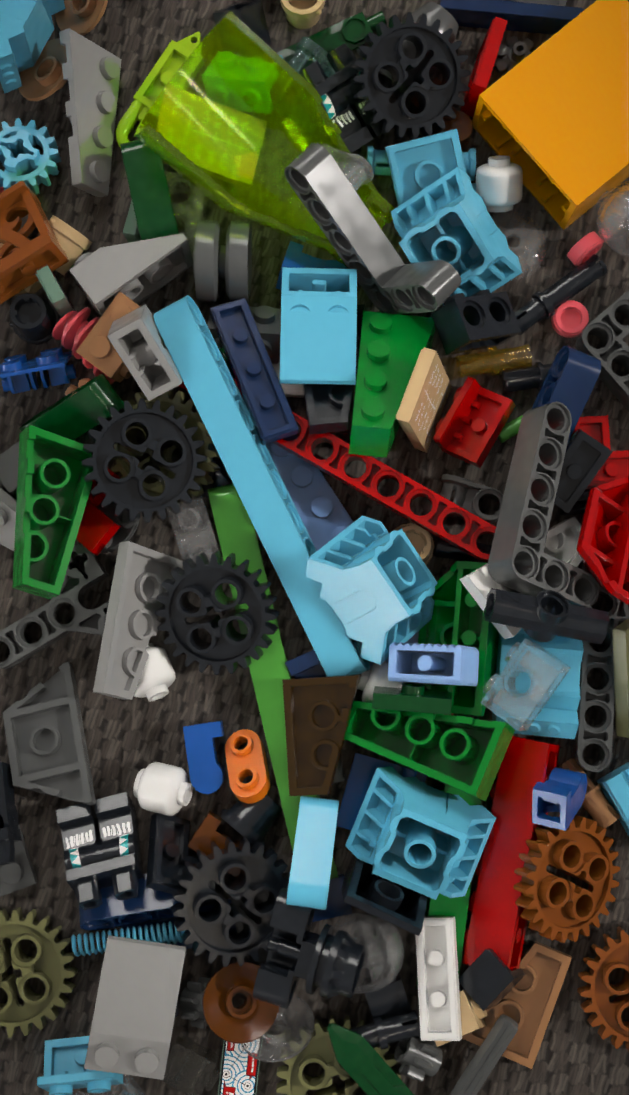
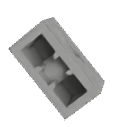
M146 304L113 321L107 337L148 401L182 384V378L157 329L154 317Z

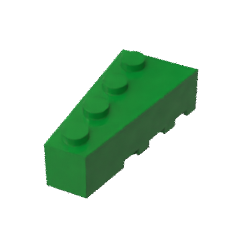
M363 311L349 454L387 458L400 426L396 419V414L421 349L424 347L431 349L435 331L433 318Z
M28 425L20 433L12 588L51 599L60 595L93 482L84 481V477L93 472L92 468L81 466L82 460L92 458V454L82 450L84 444L32 425Z
M354 701L344 739L486 801L515 729L508 723L501 721H487L458 715L373 709L372 703Z

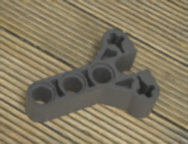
M74 545L60 595L51 598L50 602L0 631V643L5 642L10 649L8 659L2 663L0 662V669L15 667L72 632L95 634L103 637L109 601L93 610L88 609L84 602L86 591L109 577L98 556L82 545ZM77 555L88 558L84 562L86 574L77 568H73L77 563L75 559ZM71 604L75 610V617L70 623L63 624L59 619V611L64 605ZM38 623L42 628V637L33 644L27 638V630L32 624Z

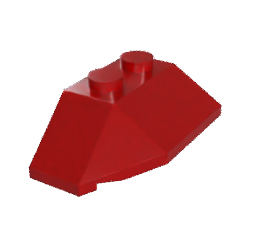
M629 476L596 486L590 490L576 548L588 572L594 576L596 581L611 595L629 605Z

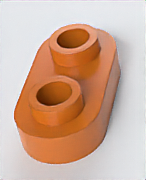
M248 729L238 730L225 743L229 784L238 800L243 803L252 804L262 800L270 789L264 744L254 731ZM247 743L244 749L238 750L239 746ZM253 776L250 782L243 783L246 777Z

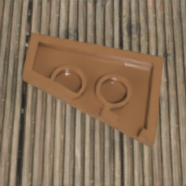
M535 941L520 960L519 968L526 975L496 1006L486 1010L487 1017H484V1021L487 1026L463 1036L462 1039L481 1046L500 1015L505 1014L518 1023V1031L502 1056L532 1069L572 956Z

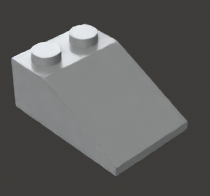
M183 233L101 247L93 253L87 252L81 255L69 271L83 295L101 317L119 291L135 303L140 304L193 265V258L187 238Z
M108 935L84 1069L164 1080L186 952L185 946Z

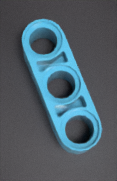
M311 796L300 797L286 905L326 910L339 800Z

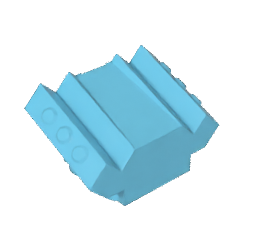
M0 0V83L4 94L22 86L19 72L35 65L54 31L51 15L65 9L64 0Z
M456 167L391 211L394 227L402 238L399 245L410 263L444 260L458 271L461 277V285L452 295L464 293L465 297H470L486 289H489L490 293L523 273L518 256L509 249L506 236L496 226L486 209L483 198L473 190L470 177L459 167Z
M362 515L308 558L306 578L322 583L320 599L327 601L329 606L333 608L346 629V637L362 642L360 656L362 659L381 665L389 658V646L393 642L405 643L432 619L435 601L431 596L434 595L435 586L438 582L402 528L389 533L381 521Z
M522 628L514 637L504 639L499 633L496 677L492 690V720L508 723L515 729L514 734L575 739L579 726L577 710L581 699L579 684L584 652L582 640L556 635L552 641L539 642L529 637Z
M377 767L345 846L357 859L373 865L372 873L434 900L437 899L439 893L449 898L463 897L466 895L496 817L483 805H469L459 795L440 791L426 785L417 777H403L393 767Z

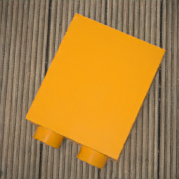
M596 0L482 92L476 105L472 120L474 129L497 155L510 156V162L522 167L523 185L563 230L629 177L628 0Z

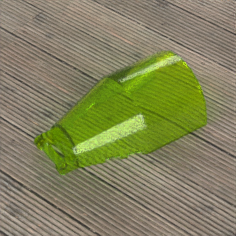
M229 11L210 30L177 70L149 108L134 134L135 137L221 210L328 252L344 265L345 263L292 189L284 174L285 168L311 143H318L328 150L367 209L373 214V218L381 229L386 223H390L393 220L391 211L395 208L378 193L355 153L351 155L339 135L342 131L336 122L332 123L321 105L323 100L318 91L232 11Z

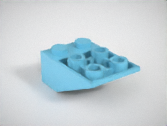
M282 267L280 383L356 385L357 269Z

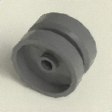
M198 220L193 252V273L198 303H217L221 297L223 280H225L226 295L230 302L245 298L247 304H250L252 283V227L250 221H231L227 228L226 244H223L222 228L217 220Z

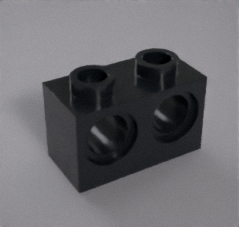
M486 289L470 297H465L464 293H458L450 296L444 302L443 307L431 314L446 355L495 347L521 332L506 291L490 293V290Z

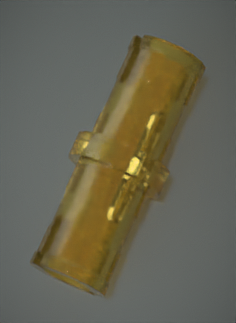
M525 344L524 346L499 350L495 346L488 347L486 352L456 355L459 379L491 373V376H498L501 371L532 367V354H528L531 351L530 346Z

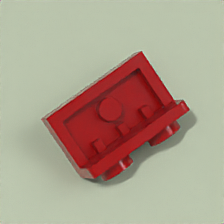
M468 377L463 386L456 390L453 404L446 416L437 423L433 440L445 453L481 468L516 405L512 399L482 388L476 379Z

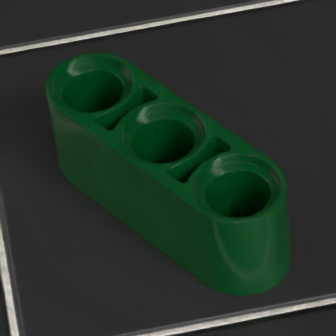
M157 136L121 143V152L141 240L179 234Z
M100 374L32 417L19 429L23 431L28 425H32L74 440L89 431V429L97 426V418L99 416L106 420L110 418V407H114L119 411L123 407L124 402L104 374Z

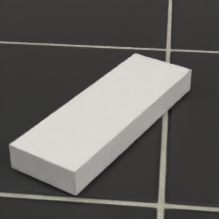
M455 916L424 917L420 935L415 934L421 1041H460L462 1039Z

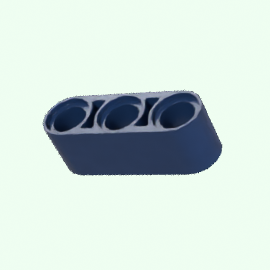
M564 346L554 358L532 409L556 401L567 406L572 417L569 442L596 384L602 365L599 359L572 347Z
M146 873L144 878L139 879V891L136 898L118 900L114 894V887L110 886L101 889L103 904L100 907L83 910L79 905L80 928L96 931L177 918V916L173 915L171 907L181 902L175 900L172 894L147 888Z

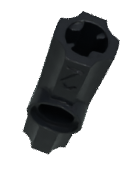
M491 588L487 595L484 609L485 621L522 628L529 637L539 642L552 641L557 635L602 644L606 638L609 624L607 611L569 604V601L563 595L553 590L541 591L537 597Z

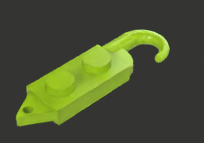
M199 31L178 42L171 40L134 95L133 102L117 125L116 141L120 148L121 143L130 142L128 135L137 121L150 125L155 124L165 86L183 92L186 91L203 65L202 57H200L201 33Z

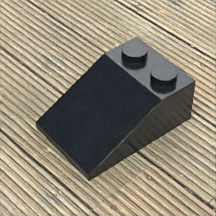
M353 855L341 888L343 901L419 936L423 927L428 897L373 874V865L361 861Z

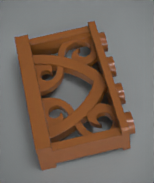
M19 181L1 192L0 243L4 245L0 248V304L39 280L36 276L37 270L48 265L53 272L69 262L42 209L38 197L24 181ZM28 215L25 225L20 229L22 225L21 218ZM37 227L40 235L30 241L27 237Z

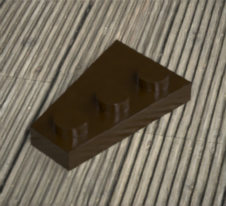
M361 675L283 680L289 796L328 795L331 792Z

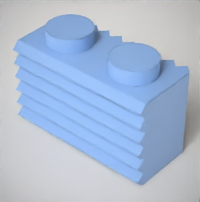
M393 642L389 646V681L477 686L479 651L476 647L459 644L441 645Z

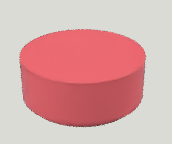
M592 231L581 238L570 249L567 257L575 266H580L592 255L598 253L603 246V240L595 231Z
M568 300L555 309V314L551 318L554 330L566 338L579 336L589 323V313L586 307L574 300Z

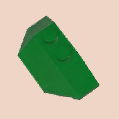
M456 561L450 567V570L437 581L435 593L431 596L435 601L432 619L419 630V644H459L476 647L479 651L477 686L424 684L431 691L451 692V713L483 716L495 682L499 632L492 622L485 621L483 610L459 580L487 564L486 562Z

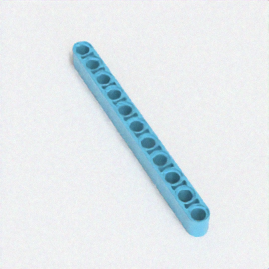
M187 295L157 311L153 316L157 329L327 677L359 675L370 670V662L360 658L362 643L346 637V629L333 608L329 606L327 601L320 599L322 583L306 578L308 558L317 550L266 445L261 444L247 406L195 301Z

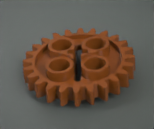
M575 815L566 831L547 826V830L536 827L535 832L538 839L536 841L526 840V844L530 849L529 853H519V858L525 862L524 867L517 868L514 871L517 875L522 876V881L513 886L514 890L520 891L523 894L515 902L516 905L525 908L521 918L530 921L529 928L539 932V935L561 943H565L567 939L577 942L579 934L588 937L589 925L599 928L598 915H609L605 904L607 901L615 902L616 898L610 891L611 888L618 887L620 884L613 880V874L620 871L619 866L612 864V861L619 855L617 851L609 849L614 842L613 838L605 836L607 829L597 826V821ZM550 866L558 869L566 875L587 883L589 889L586 890L576 886L568 880L547 872L546 867Z
M619 926L616 932L617 939L613 940L604 933L605 947L601 948L596 944L591 945L593 951L597 954L595 959L583 957L582 960L590 967L589 972H578V976L587 982V985L577 988V992L580 996L589 998L580 1006L586 1013L593 1012L587 1021L592 1027L601 1025L598 1030L599 1036L604 1040L612 1035L611 1044L616 1049L625 1041L626 1049L629 1052V1021L625 1022L621 1019L623 1010L629 1006V935ZM615 968H623L624 977L622 981L618 984H609L608 977L611 971ZM620 995L613 1002L609 1001L610 996Z

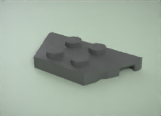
M66 662L58 667L60 671L44 684L38 683L28 691L27 696L23 700L16 701L2 712L13 786L87 805H95L96 799L73 665L70 662Z

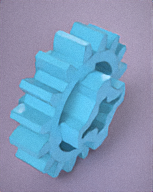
M16 118L15 126L12 127L5 121L1 122L3 130L0 132V161L5 167V171L3 172L0 169V187L3 186L5 191L17 182L24 181L35 194H39L38 185L43 183L46 186H50L51 181L48 175H58L59 173L56 163L61 162V157L54 136L50 137L45 126L38 130L35 120H30L27 126H23L20 118ZM36 144H38L43 149V155L40 154L39 149L35 147Z

